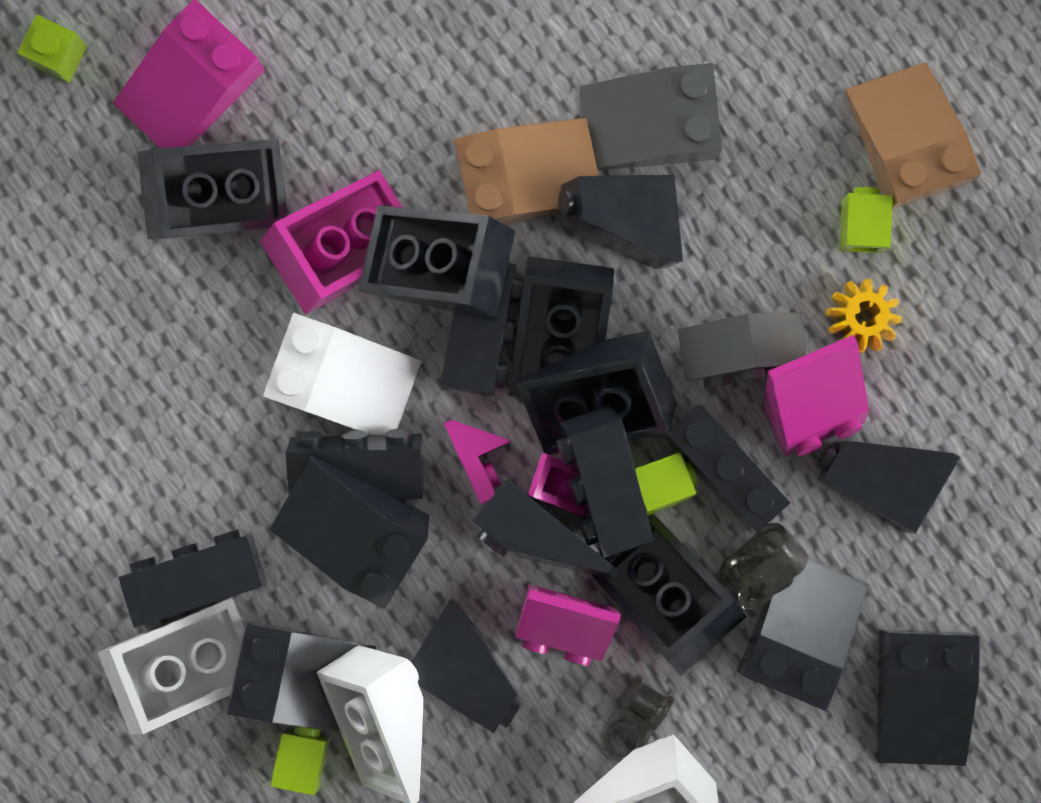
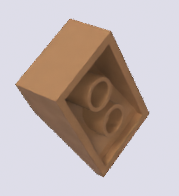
M926 62L844 90L882 195H893L892 209L969 184L981 175L968 135Z
M586 118L498 128L454 139L470 214L488 215L504 225L559 214L558 198L562 184L578 176H599Z

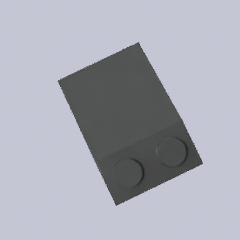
M713 63L667 67L580 86L583 118L587 119L598 171L716 160L722 151Z

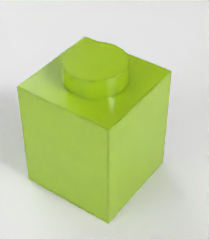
M36 14L17 54L30 66L69 84L88 45L76 32Z
M875 187L854 188L853 193H848L841 200L839 251L884 253L891 248L893 195H880V189Z
M681 453L635 469L647 516L686 502L697 494L694 488L698 485L695 471L690 462L684 463Z
M294 726V729H285L281 734L270 787L315 796L320 788L330 737L320 735L321 729Z

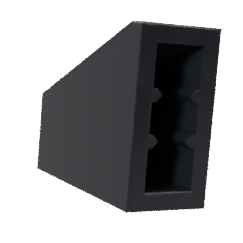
M674 175L578 176L561 185L558 207L561 215L564 216L566 230L654 269L667 268L683 262Z
M845 440L838 442L836 447L829 444L824 450L816 465L817 468L822 470L817 480L905 533L916 534L961 457L950 452Z
M451 598L411 662L418 672L419 680L417 683L419 687L487 730L495 733L500 724L507 728L519 710L520 704L514 701L518 696V691L460 602Z

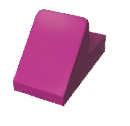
M454 420L445 422L444 426L480 504L488 502L495 494L494 488L501 486V483L491 461L482 465L479 457L510 444L511 441Z
M542 453L528 496L536 502L551 505L585 518L582 505L576 506L570 492L568 481L575 479L571 464L565 466L563 460Z

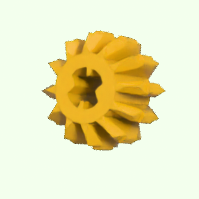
M864 279L860 289L853 281H850L844 285L845 294L841 292L832 294L831 299L833 303L840 308H828L825 311V316L831 319H838L839 323H835L827 329L829 334H835L842 330L845 334L840 340L854 335L858 343L859 354L865 352L867 343L873 351H878L883 348L881 338L891 341L896 337V333L889 325L901 323L902 317L898 314L890 313V309L899 305V300L892 298L886 302L883 299L888 292L886 285H881L873 293L871 279ZM860 306H862V311L869 309L872 313V318L867 321L868 327L865 326V321L859 324L855 318V315L860 312Z

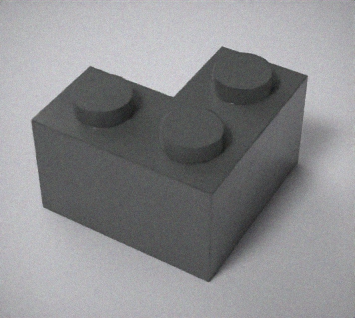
M801 312L749 313L678 329L685 381L703 380L704 388L731 384L729 376L738 375L739 381L765 377L767 379L768 371L807 355Z

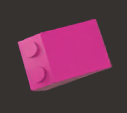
M192 0L162 31L113 104L159 148L191 146L265 70L259 59L203 5L197 0Z
M380 170L273 223L259 242L305 315L360 284L377 206L403 208Z
M854 335L768 371L763 412L785 457L793 453H797L799 457L808 455L822 447L821 441L837 435L838 439H844L856 434L863 428L862 424L866 421L869 407L858 343Z
M529 584L515 638L522 639L521 647L527 650L547 654L548 648L551 647L565 651V660L590 666L591 659L602 662L619 624L621 614L611 606Z

